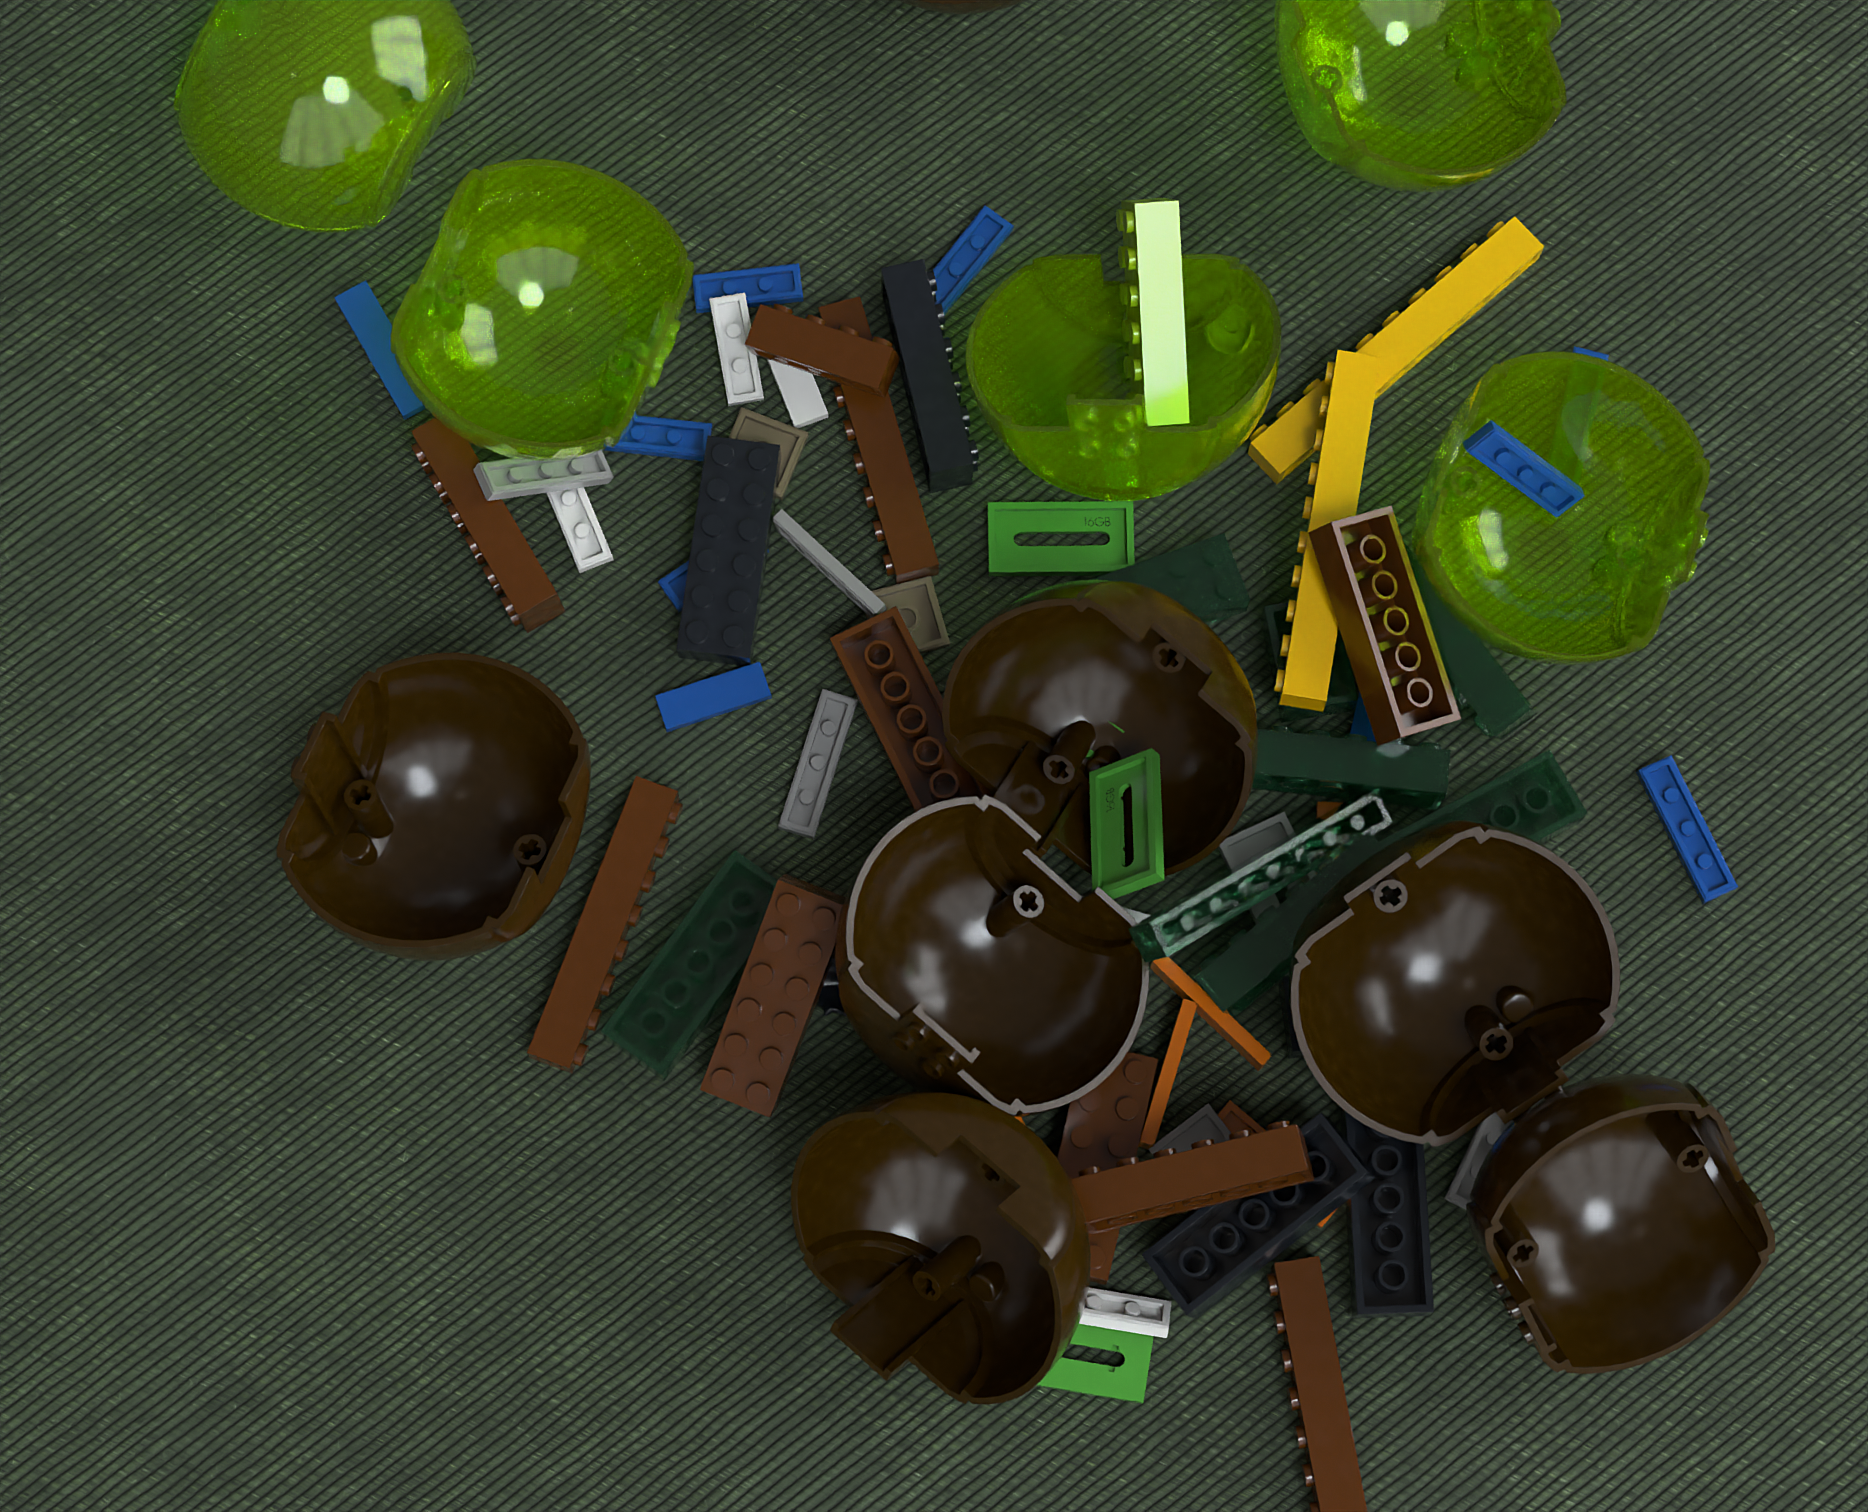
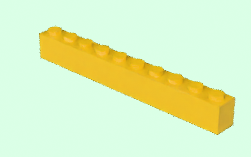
M1515 216L1506 224L1503 221L1498 222L1487 233L1488 239L1480 246L1476 243L1471 245L1461 255L1460 259L1462 262L1455 268L1449 265L1443 269L1434 279L1436 284L1428 291L1424 288L1420 289L1408 301L1410 306L1401 314L1398 310L1393 312L1383 322L1382 326L1384 329L1375 336L1369 333L1357 344L1355 348L1358 351L1356 353L1381 357L1374 401L1539 259L1544 249L1543 244ZM1319 378L1314 380L1303 391L1305 396L1296 404L1292 401L1287 403L1277 413L1276 417L1278 420L1269 427L1263 424L1249 438L1252 442L1247 454L1276 485L1315 452L1313 446L1316 430L1324 429L1325 417H1319L1322 395L1329 396L1331 385L1324 383V380L1322 382Z
M1337 350L1335 362H1327L1324 383L1331 384L1329 396L1322 395L1319 409V417H1325L1324 429L1316 430L1313 450L1320 451L1318 463L1311 462L1308 484L1314 485L1313 497H1305L1302 518L1309 519L1307 532L1300 531L1297 545V553H1303L1302 565H1294L1291 587L1298 589L1296 600L1289 599L1285 619L1286 622H1292L1290 635L1283 634L1280 656L1286 657L1285 670H1277L1274 691L1281 692L1280 705L1323 712L1327 701L1338 623L1308 532L1330 522L1356 515L1381 357Z

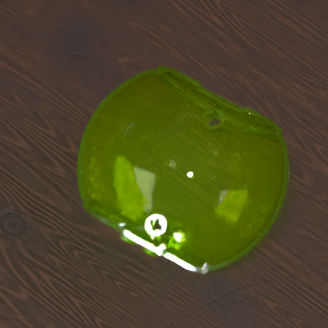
M216 0L201 25L186 57L175 91L174 110L177 112V119L183 138L202 171L222 192L246 210L274 223L305 231L345 232L363 229L366 224L373 228L391 213L413 178L415 163L444 117L450 119L469 89L476 71L477 58L473 55V48L466 27L451 0Z
M1276 0L1275 40L1277 57L1285 93L1294 117L1305 138L1318 154L1343 171L1365 182L1405 192H1440L1478 183L1508 168L1535 147L1553 126L1561 110L1566 105L1565 83L1549 45L1561 28L1560 13L1553 6L1551 0Z
M549 159L503 161L484 166L482 171L474 168L458 184L441 220L439 236L417 283H411L393 320L390 339L391 353L395 354L396 362L404 379L419 401L446 428L464 440L493 453L521 460L558 461L587 456L604 450L607 445L611 447L617 445L635 421L650 387L655 389L662 373L665 359L669 357L677 338L676 335L681 325V322L678 320L692 285L694 265L692 261L687 260L688 253L680 237L664 216L639 193L602 172L578 164Z
M1055 254L1033 259L1032 265H1025L997 287L985 301L971 326L965 357L966 369L977 405L993 434L1013 457L1041 479L1067 492L1106 501H1136L1161 496L1184 488L1220 467L1242 446L1260 421L1274 390L1281 358V322L1275 300L1260 277L1246 264H1240V259L1237 257L1223 254H1181L1190 423L1148 426L1144 395L1136 394L1135 399H1126V393H1131L1130 378H1126L1124 373V357L1129 356V343L1124 342L1122 335V321L1127 320V305H1122L1120 285L1125 283V281H1104L1101 254Z
M1561 351L1521 355L1505 360L1502 364L1495 363L1476 383L1453 418L1435 454L1422 488L1413 523L1412 549L1417 556L1425 579L1448 612L1468 631L1489 645L1514 656L1544 664L1585 665L1612 660L1640 651L1649 644L1658 631L1671 591H1674L1676 587L1684 582H1689L1695 573L1697 562L1694 561L1697 549L1703 546L1709 529L1705 527L1709 514L1701 511L1700 507L1709 484L1710 462L1703 457L1704 450L1694 431L1681 413L1655 387L1638 375L1601 358L1579 353ZM1492 420L1579 485L1585 496L1556 518L1465 450L1463 442Z

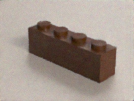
M774 303L772 308L760 304L745 342V346L752 354L883 398L886 397L900 360L899 355L892 348L893 344L876 336H873L871 341L861 338L858 331L842 325L839 326L838 330L825 326L826 321L813 315L807 314L805 319L792 315L793 311L780 304Z

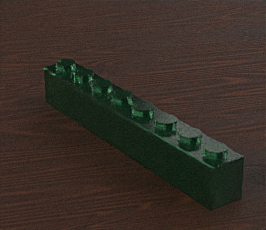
M1377 790L1352 797L1133 925L1128 930L1145 963L1168 957L1391 825L1393 821Z

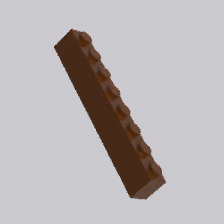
M860 296L818 307L819 318L826 321L825 326L837 330L840 325L858 331L860 333L859 337L872 340ZM838 383V386L833 387L835 400L838 408L845 407L848 419L843 420V427L848 442L855 441L858 453L852 454L857 474H864L867 486L862 487L863 496L867 508L874 507L877 520L872 521V526L877 542L884 541L887 554L882 555V560L887 576L894 575L896 584L927 576L938 575L939 562L888 391L886 397L883 398Z
M638 776L635 777L527 1051L531 1059L571 1074L576 1065L580 1067L583 1065L589 1049V1045L584 1044L589 1030L596 1031L603 1012L598 1009L603 995L609 997L616 980V976L612 975L616 961L622 962L627 953L630 941L625 940L629 927H636L640 920L643 906L638 904L643 892L649 893L656 878V872L652 871L657 857L663 859L670 838L665 837L670 823L676 825L679 820L683 804L679 803L680 798L677 790Z
M1314 1256L1274 1263L1271 1266L1272 1273L1266 1274V1281L1270 1297L1276 1296L1279 1311L1273 1312L1276 1333L1283 1334L1286 1349L1280 1350L1283 1371L1290 1372L1293 1387L1287 1388L1290 1409L1291 1411L1297 1410L1300 1425L1294 1426L1298 1449H1305L1307 1464L1301 1465L1305 1487H1312L1314 1502L1309 1503V1512H1368L1320 1257Z

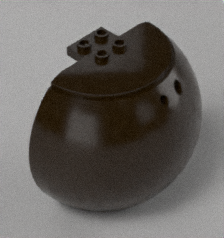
M1107 580L1071 581L1040 589L1014 601L992 616L971 637L960 651L946 682L942 721L944 736L948 739L945 743L947 750L960 766L993 793L992 798L1006 804L1041 835V838L1028 848L1035 856L1040 859L1053 843L1090 874H1092L1089 772L1150 748L1160 755L1164 876H1167L1201 861L1218 848L1229 836L1239 821L1247 803L1257 767L1258 729L1256 706L1250 685L1239 663L1219 636L1197 615L1171 597L1141 584ZM1111 723L1115 724L1125 732L1122 733L1117 728H1115ZM1091 749L1094 753L1090 756L1088 760L1085 757ZM1128 787L1124 791L1123 797H1121L1124 811L1125 847H1123V851H1125V867L1131 865L1134 860L1131 787Z
M433 653L394 661L378 667L375 673L367 671L352 687L338 717L322 711L317 723H313L308 731L307 744L302 754L298 755L293 761L290 777L300 794L280 832L276 850L277 858L281 861L289 882L307 906L335 931L363 947L402 959L419 961L452 960L494 949L525 934L536 924L553 901L568 872L581 836L589 801L591 760L587 740L583 738L582 732L572 713L548 686L522 669L498 659L466 653Z
M984 795L981 799L977 796L954 798L920 809L903 819L877 843L858 868L845 895L835 939V966L840 1001L848 1020L868 1048L897 1076L918 1091L943 1092L966 1096L993 1105L1013 1117H1023L1056 1109L1082 1097L1103 1082L1121 1063L1134 1042L1146 1008L1149 989L1147 947L1143 944L1146 936L1136 920L1099 887L1084 897L1078 894L1028 849L1041 838V835L1006 804L987 795Z
M1468 820L1443 822L1411 833L1376 852L1341 878L1315 904L1300 925L1293 942V953L1289 970V1005L1293 1027L1306 1063L1321 1087L1342 1109L1364 1125L1403 1141L1425 1144L1429 1141L1432 1147L1456 1140L1495 1112L1504 1124L1511 1120L1514 1121L1541 1099L1561 1090L1563 1084L1569 1081L1561 1066L1599 1041L1612 1027L1616 1020L1612 1013L1617 1010L1620 992V963L1613 929L1603 906L1585 880L1568 863L1542 844L1524 835L1498 826L1480 824Z
M1615 1074L1590 1078L1565 1086L1561 1090L1541 1099L1520 1117L1512 1121L1497 1138L1476 1175L1470 1193L1471 1201L1466 1204V1213L1474 1239L1492 1272L1489 1277L1499 1295L1504 1294L1506 1297L1501 1301L1513 1321L1519 1320L1520 1323L1517 1326L1527 1344H1533L1543 1362L1557 1373L1564 1369L1566 1373L1580 1374L1623 1370L1655 1360L1683 1347L1718 1323L1740 1302L1760 1277L1769 1261L1768 1255L1775 1252V1233L1761 1201L1743 1179L1732 1154L1738 1149L1723 1116L1695 1086L1688 1082L1681 1083L1674 1079L1656 1075Z
M906 1092L872 1099L842 1112L818 1128L800 1151L792 1177L791 1207L797 1240L801 1252L805 1254L803 1260L816 1278L849 1307L845 1313L834 1321L830 1331L885 1381H888L910 1361L942 1391L963 1404L970 1401L972 1404L989 1405L1007 1402L1024 1395L1041 1382L1052 1370L1070 1344L1083 1314L1090 1285L1091 1247L1085 1213L1070 1177L1057 1157L1031 1129L1007 1112L977 1099L943 1092Z

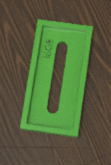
M1133 501L988 502V576L1134 575ZM1096 532L1106 534L1110 540L1106 545L1018 546L1014 542L1016 535L1037 533L1096 534Z
M1150 748L1089 772L1092 890L1099 887L1112 899L1165 880L1160 755ZM1131 787L1134 860L1131 865L1125 867V851H1123V847H1125L1124 811L1121 797H1123L1124 791Z
M1078 1324L1070 1344L1119 1352L1124 1357L1123 1365L1112 1367L1060 1358L1052 1370L1036 1386L1143 1404L1154 1336Z

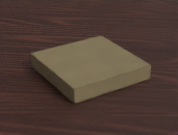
M741 407L729 438L780 445L782 457L776 498L783 500L809 437V432Z
M931 576L871 591L886 605L887 610L895 606L897 607L920 654L950 646Z

